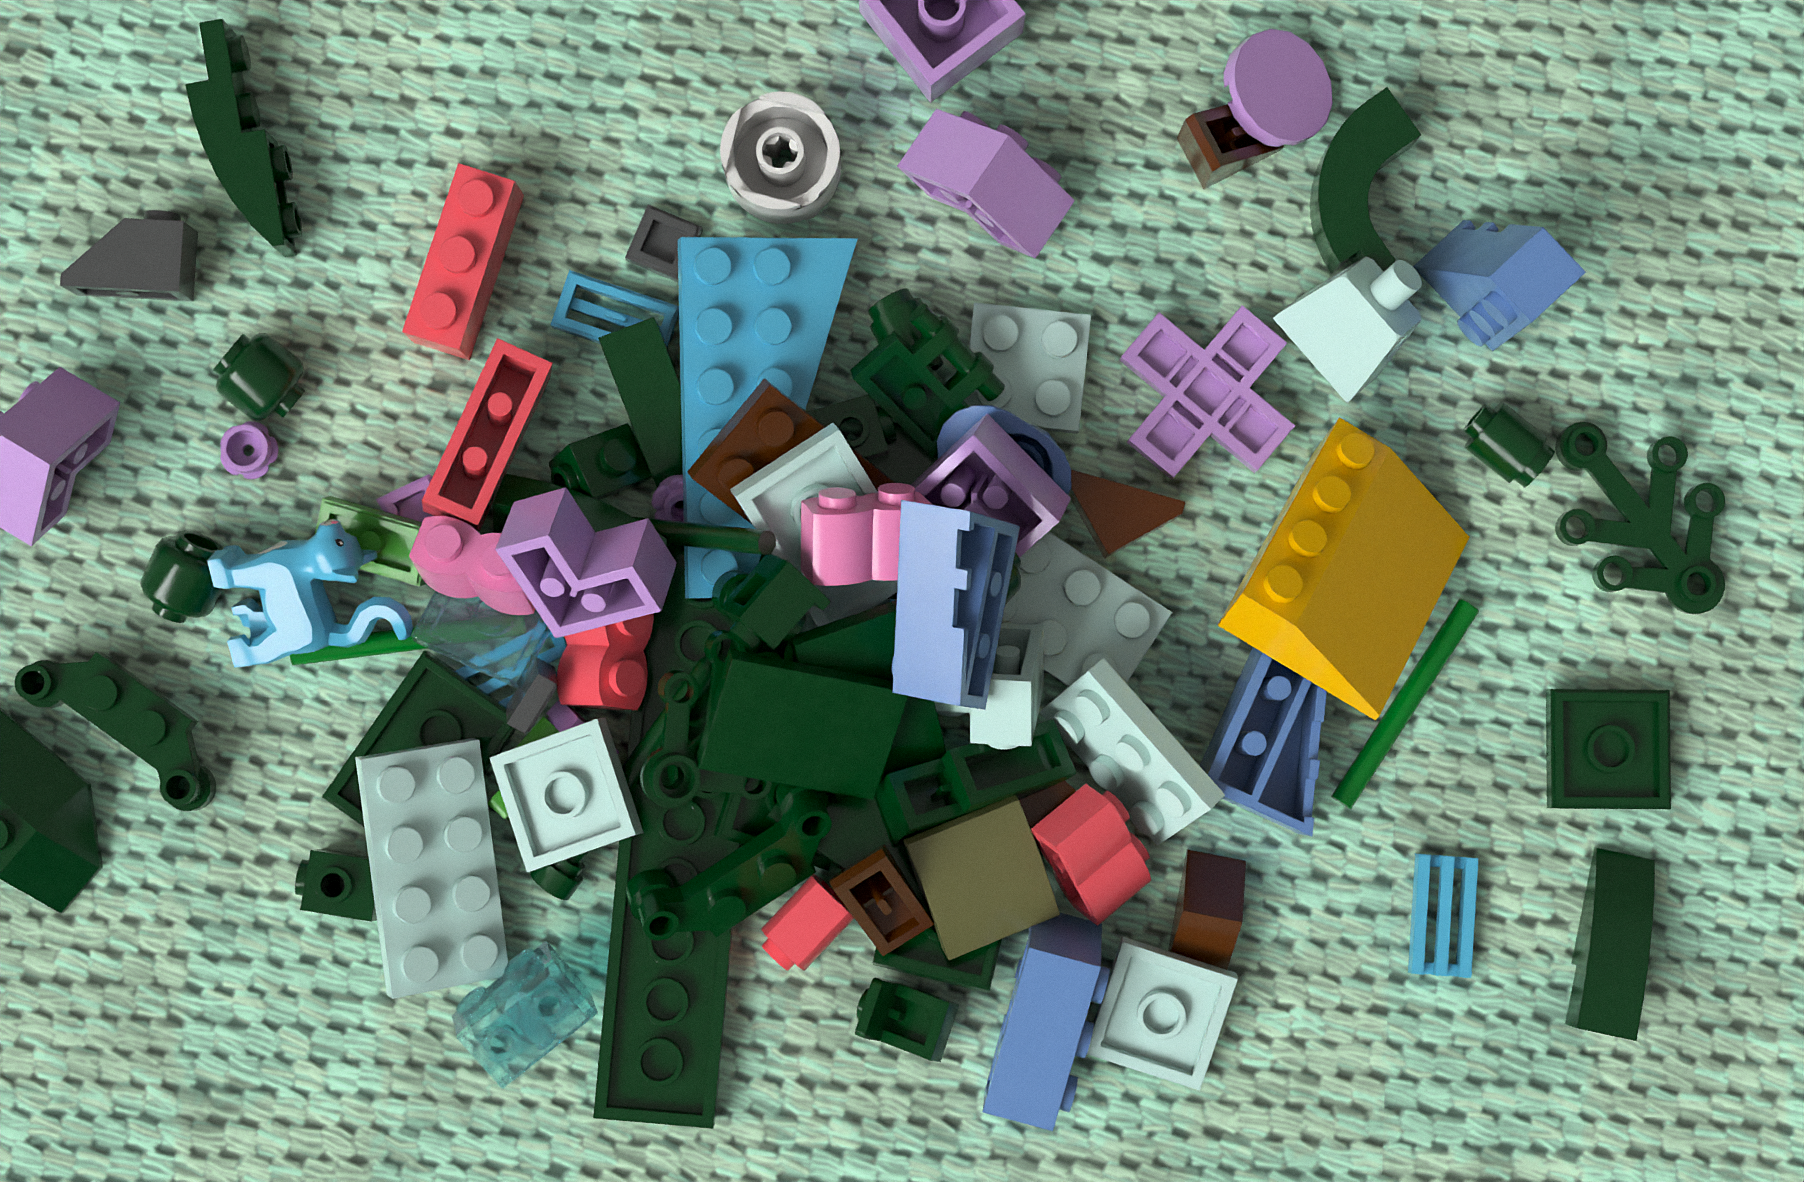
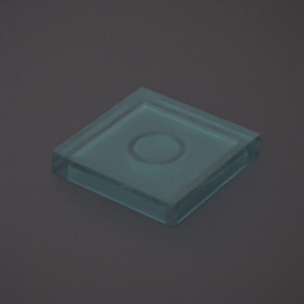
M435 591L411 637L415 643L520 689L550 630L536 609L534 614L510 615L489 607L479 597L454 598Z

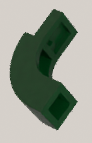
M1388 87L1367 100L1345 120L1324 151L1314 175L1310 196L1312 231L1320 255L1331 274L1349 261L1354 264L1364 257L1373 259L1383 272L1396 261L1372 225L1368 210L1369 189L1375 174L1409 150L1419 139L1421 133Z

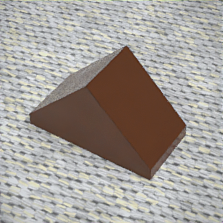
M1228 104L1193 113L1184 120L1177 137L1203 189L1285 148L1284 145L1280 147L1265 145L1248 135L1233 117Z
M1071 470L1069 497L1104 559L1174 521L1183 513L1185 501Z
M885 843L833 875L829 881L835 893L882 956H885L934 925L931 917Z
M1186 850L1168 951L1225 970L1228 969L1243 923L1246 861Z

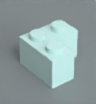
M1001 624L985 710L934 701L936 711L940 715L952 717L970 713V743L988 744L996 749L1032 746L1044 689V625Z

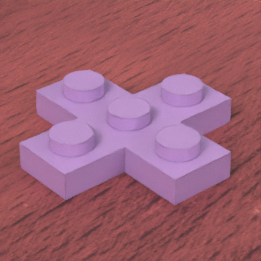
M1242 305L1204 350L1158 312L1119 360L1164 397L1128 439L1127 443L1171 480L1209 436L1255 473L1295 427L1292 422L1250 388L1285 347L1287 342Z

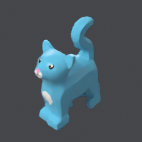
M330 519L322 522L316 534L309 540H282L257 554H245L236 545L225 546L222 550L215 551L207 561L214 587L224 589L250 588L259 590L262 606L252 598H247L231 607L233 616L237 615L242 625L250 628L249 639L245 634L230 637L227 640L234 668L269 664L291 654L315 652L328 646L349 648L364 643L379 619L388 620L397 638L405 640L411 636L413 630L411 616L404 605L392 598L374 596L358 605L349 624L338 623L322 580L355 583L359 579L358 570L361 566L378 558L376 551L362 550L357 538L345 532L338 520Z

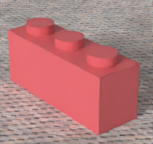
M458 163L402 330L414 343L470 360L524 198V194L514 180Z
M497 338L422 499L424 512L433 516L459 519L480 532L503 477L509 469L550 380L552 362Z

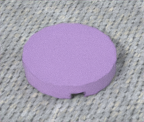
M1268 29L1248 37L1229 55L1223 73L1224 88L1229 85L1230 94L1233 99L1228 102L1233 117L1248 135L1268 146L1280 147L1284 144L1293 146L1313 137L1326 124L1333 104L1331 80L1323 60L1309 43L1291 32Z

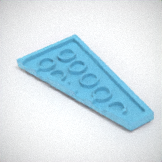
M680 237L678 239L684 522L755 529L751 523L694 481L687 471L764 378L806 410L858 238ZM684 546L685 598H712L714 584L720 576L733 570L750 574L759 563L761 555Z

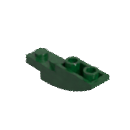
M223 19L200 22L199 26L208 80L188 83L185 86L192 117L202 146L222 186L251 226L284 257L296 256L294 238L302 237V223L296 203H288L284 182L293 179L292 164L285 145L278 146V142L265 129L252 131V128L260 127V115L254 94L252 92L246 93L242 72L251 69L250 55L243 35L236 36V33Z

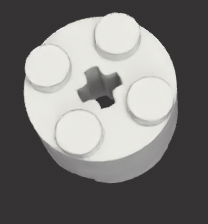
M770 92L759 96V99L738 109L730 117L724 128L720 144V156L726 181L733 198L749 214L763 221L776 224L800 222L814 218L833 197L841 175L840 145L833 124L814 101L796 93ZM781 149L789 150L793 162H786L783 168L773 167L771 158H778Z

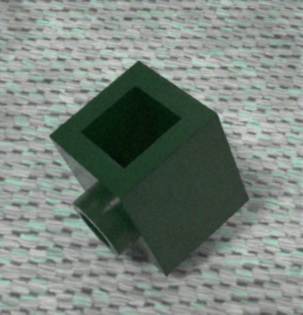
M315 849L310 851L309 860L302 859L295 881V894L302 896L300 910L370 922L377 920L368 856L328 849Z

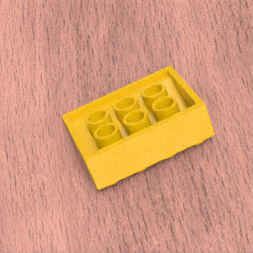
M1339 417L1314 450L1218 626L1376 720L1380 716L1470 537L1390 447Z

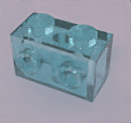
M545 941L534 951L529 948L517 954L505 967L504 974L487 988L480 986L469 992L459 1002L456 1008L457 1012L452 1015L457 1039L497 1084L504 1089L597 1015L598 1011L587 986L553 947Z

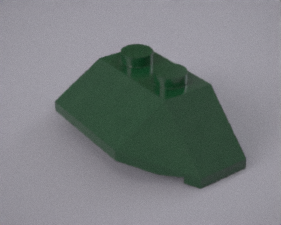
M0 707V879L55 911L64 913L103 868L101 851L98 848L97 823L91 784Z

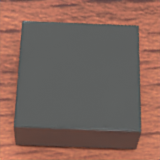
M648 204L625 259L632 264L678 282V239L680 237H701L703 229L697 224Z
M538 657L535 659L506 706L508 725L524 734L527 731L530 732L558 687L554 666Z

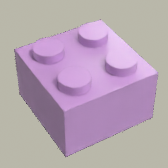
M859 0L861 15L930 103L1023 33L1026 15L1015 0Z

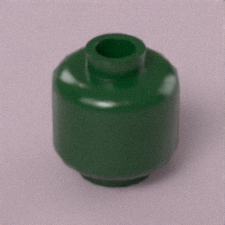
M266 333L256 334L251 339L242 334L213 369V371L220 375L216 383L218 393L254 421L266 419L273 411L284 418L305 392L297 384L303 374V363Z
M187 530L179 531L177 536L162 538L155 546L140 582L144 595L153 602L152 610L160 617L176 623H184L187 617L199 618L209 615L214 609L223 588L213 586L207 561L215 551L222 550V546L207 536Z

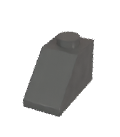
M148 210L144 212V219L124 218L61 273L60 286L77 296L193 302L198 232L186 222L181 221L180 214L170 211Z

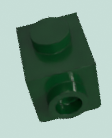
M628 423L568 444L549 461L552 484L578 491L597 500L638 486L652 477L648 464Z
M873 978L870 987L864 991L857 1006L858 1023L855 1035L868 1040L881 1041L930 1061L941 1062L959 1004L897 981Z

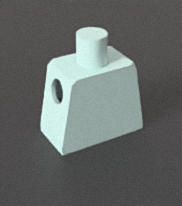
M1364 257L1301 295L1273 319L1345 402L1348 403L1378 377L1421 322L1419 311L1408 298L1421 288L1422 280L1416 269L1406 261L1397 260L1383 272L1373 259Z

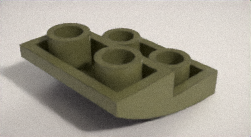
M1016 795L903 840L919 889L926 899L941 947L948 960L1060 915L1039 850Z

